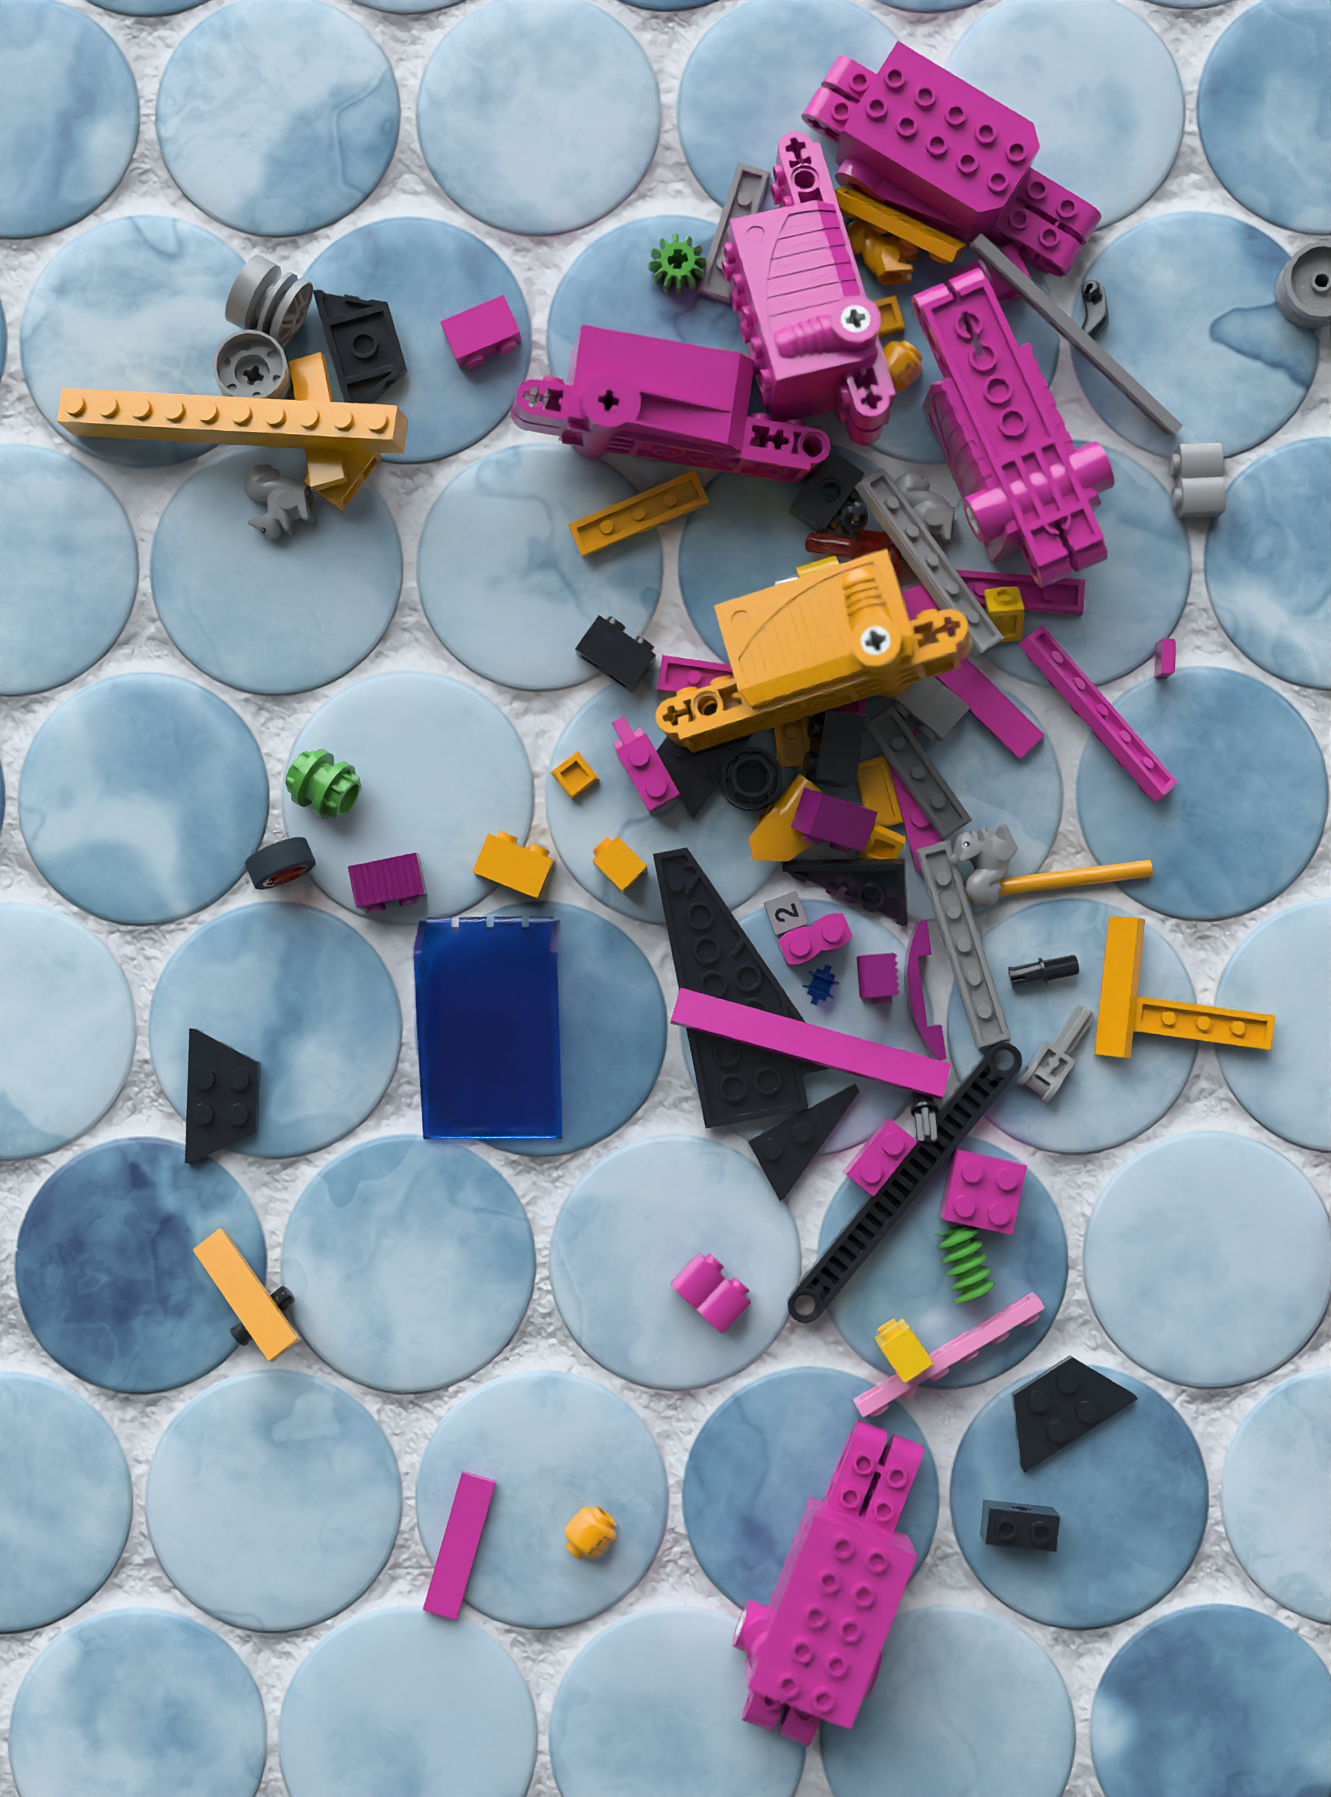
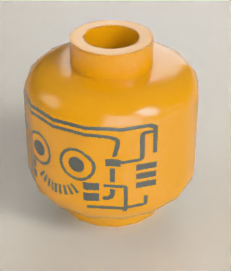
M903 340L901 343L891 341L883 348V354L894 390L897 393H902L921 374L922 365L920 362L922 361V356L907 341Z
M595 1506L594 1509L591 1507L582 1508L565 1527V1536L569 1541L566 1544V1548L579 1560H582L584 1556L591 1560H597L617 1538L614 1529L617 1525L615 1520L599 1506Z

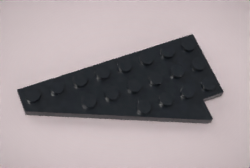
M685 847L654 853L653 858L678 988L806 1023L689 849ZM686 1028L705 1129L809 1109L802 1074L830 1069Z

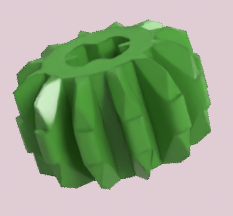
M675 233L673 234L671 244L662 238L659 241L661 249L653 248L651 250V257L654 260L648 263L649 271L655 273L653 276L654 284L664 282L663 291L665 293H668L672 286H675L677 294L682 295L684 285L691 291H694L696 289L695 280H704L705 272L702 269L707 266V259L700 256L703 252V247L701 245L691 247L692 237L687 236L682 243L679 242V236ZM675 260H681V269H674Z

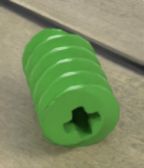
M970 1225L955 1226L934 1234V1236L945 1237V1241L939 1244L937 1248L939 1250H949L950 1253L941 1259L942 1263H950L954 1266L945 1273L946 1277H957L958 1279L957 1282L949 1286L950 1290L961 1291L962 1295L953 1300L955 1304L983 1297L995 1287L993 1280L984 1279L991 1273V1269L989 1266L980 1265L987 1259L985 1253L975 1252L982 1247L983 1243L981 1239H972L979 1232V1229Z

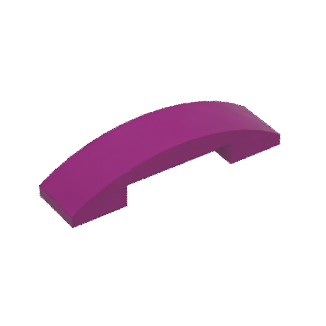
M927 920L916 922L906 950L904 965L905 995L912 1022L921 1041L936 1060H946L942 1024L927 1025L918 957L932 955Z

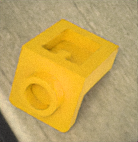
M1014 586L985 589L984 599L987 615L1004 637L1000 642L1022 640L1024 606L1019 588Z

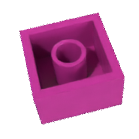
M956 1148L951 1154L938 1216L943 1220L1013 1235L1027 1165Z

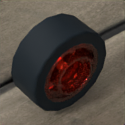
M304 837L289 838L271 844L255 852L245 861V866L255 889L259 890L288 883L304 875L316 865L315 858Z

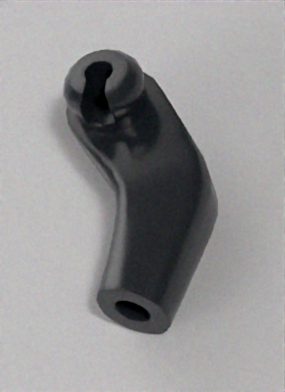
M1088 280L1081 288L1082 299L1086 309V317L1081 328L1096 341L1109 323V311L1103 285L1095 280Z

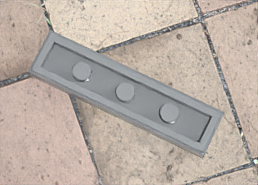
M738 162L707 257V266L703 270L705 277L704 280L699 282L697 294L729 304L731 286L729 282L725 281L722 270V261L725 260L723 244L728 243L730 219L759 212L771 172Z

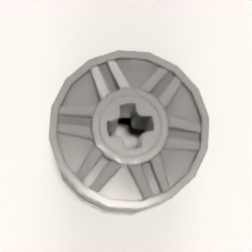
M255 255L243 266L230 290L225 307L226 321L243 330H254L257 328V331H262L273 337L283 349L295 337L307 315L312 301L313 285L305 279L300 278L298 280L297 275L291 272H287L281 277L282 272L279 265L262 256Z
M243 330L231 334L221 342L214 353L213 371L222 396L290 400L293 389L291 373L284 351L273 337L262 331ZM257 377H261L262 381H256Z

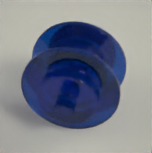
M825 964L823 970L816 968L815 972L808 970L812 977L811 983L802 985V987L808 989L807 995L812 996L811 1004L817 1006L819 1000L826 1002L827 997L835 998L830 993L832 985H840V983L834 980L836 975L830 973L832 966Z

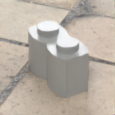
M1222 443L1180 444L1169 458L1170 475H1175L1176 488H1173L1171 491L1172 509H1177L1178 518L1220 517L1226 508Z
M935 677L912 683L905 693L898 697L889 698L892 701L890 707L893 705L903 719H906L908 716L914 719L919 724L916 727L917 731L931 742L934 738L941 742L970 708Z

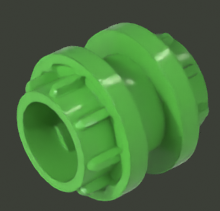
M324 749L302 752L293 761L285 780L287 791L291 793L292 801L301 807L308 806L313 802V813L322 819L346 815L354 806L361 791L360 778L356 775L354 766L345 761L339 762L334 766L333 754Z

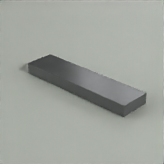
M893 705L864 725L866 732L942 841L972 821Z

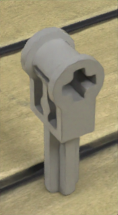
M1078 1005L1053 1043L1050 1044L1046 1041L1041 1044L1020 1074L1017 1084L1020 1086L1026 1085L1041 1095L1043 1102H1049L1076 1062L1069 1055L1093 1021L1094 1013L1088 1008Z

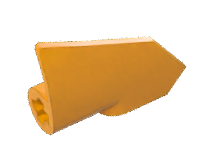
M797 775L778 801L767 806L757 818L754 824L757 828L748 838L752 860L790 861L814 844L801 839L803 832L791 828L804 787L823 793L805 777Z

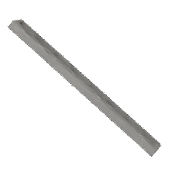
M982 233L976 236L969 244V248L1164 434L1175 435L1182 428L1183 425Z

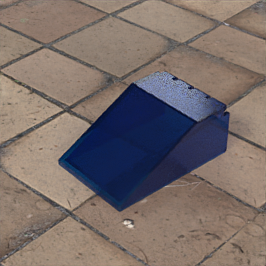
M522 916L494 917V927H488L487 917H459L458 927H453L452 917H427V922L419 921L413 948L423 1139H562L563 1011L560 920H554V916H529V927H523Z

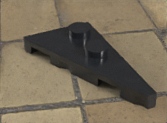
M905 859L784 861L782 864L783 872H787L794 879L804 883L808 880L826 888V893L851 904H859L863 909L871 913L878 911L896 919V924L901 926L908 925Z
M855 1083L748 1140L779 1201L785 1199L860 1092Z

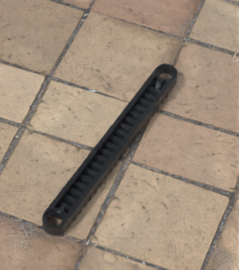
M998 1043L988 1049L936 1114L937 1142L931 1143V1145L917 1142L874 1197L870 1194L866 1198L865 1202L839 1231L830 1245L804 1274L787 1298V1308L794 1320L800 1323H810L823 1313L1015 1077L1022 1066L1021 1052L1016 1046L1010 1043ZM1001 1050H1007L1013 1056V1064L1007 1070L998 1069L994 1063L996 1053ZM801 1295H809L814 1299L815 1307L809 1314H800L795 1309V1301Z

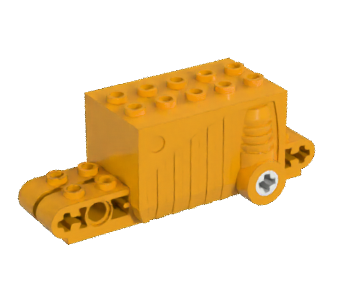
M887 549L715 605L714 609L734 678L722 676L710 681V686L701 689L688 687L679 690L676 693V697L669 698L658 706L655 714L656 723L676 745L687 747L694 753L877 694L886 698L898 697L905 693L912 683L962 668L960 661L969 655L973 646L968 622L962 613L953 609L937 612L936 609L926 610L917 614L915 620L910 621L899 581ZM717 709V711H716L714 714H712L711 716H709V714H710L713 710Z

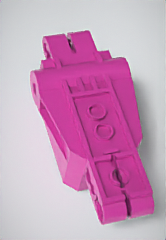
M899 41L896 42L877 74L849 57L838 56L822 81L821 87L817 89L801 115L803 121L810 128L839 145L835 163L840 165V168L835 174V180L840 187L847 186L929 227L964 242H971L982 233L986 238L1001 247L1014 243L1022 260L1045 274L1050 273L1057 277H1065L1082 251V246L1087 243L1102 218L1100 211L1092 204L1031 168L1040 148L1033 122Z
M583 324L571 351L567 384H564L563 379L551 376L543 377V380H526L518 387L511 408V418L520 429L559 436L558 440L562 441V444L571 445L578 454L587 458H600L609 453H616L797 484L803 477L810 475L829 455L831 449L828 436L819 429L806 427L807 423L804 421L790 419L782 423L772 421L771 416L760 413L752 414L751 417L747 416L755 361L744 354Z

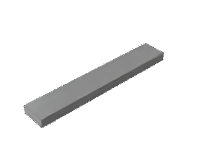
M882 468L860 481L855 486V489L941 611L953 609L965 616L972 637V655L976 658L1003 640L1004 637L885 469Z
M947 839L916 849L915 852L976 1047L979 1050L1010 1040V1032L957 863L952 864L949 862L953 855L950 840Z

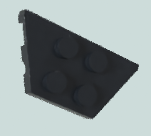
M313 290L344 403L372 404L408 371L388 302L374 299L366 301L357 296L346 294L339 296L325 293L324 290Z
M717 709L713 710V711L709 714V716H711L712 714H714V713L717 711ZM753 734L694 753L687 747L676 745L666 736L656 752L678 789L680 798L692 818L696 817L719 784L722 768L726 760L734 752L744 748Z
M189 1028L185 1163H193L258 1132L260 1062L246 1054H242L224 1042L212 1038L197 1028Z
M1071 1355L1067 1356L1011 1393L1013 1410L1015 1411L1016 1438L1018 1439L1019 1465L1024 1473L1138 1398L1133 1392L1125 1389Z

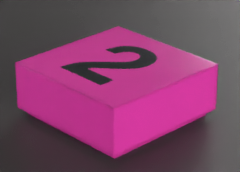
M1162 638L1155 644L1154 678L1166 679L1175 673V639Z

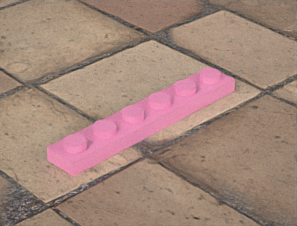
M1029 1293L929 1353L928 1356L934 1364L905 1384L896 1373L854 1398L853 1401L862 1417L868 1414L871 1417H875L889 1408L888 1402L898 1396L901 1399H905L919 1390L918 1384L928 1378L931 1381H935L943 1377L950 1371L948 1366L958 1360L961 1363H965L973 1359L980 1353L978 1348L986 1343L997 1344L1010 1335L1008 1330L1016 1325L1021 1324L1024 1327L1033 1323L1040 1317L1038 1312L1045 1309L1035 1293Z

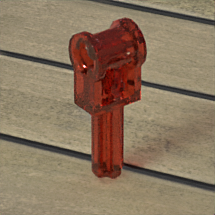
M863 529L858 532L857 539L811 532L807 534L805 540V550L807 552L852 558V560L887 549L897 576L901 574L903 567L900 562L902 554L894 543L891 545L890 541L892 540L886 531L879 532Z

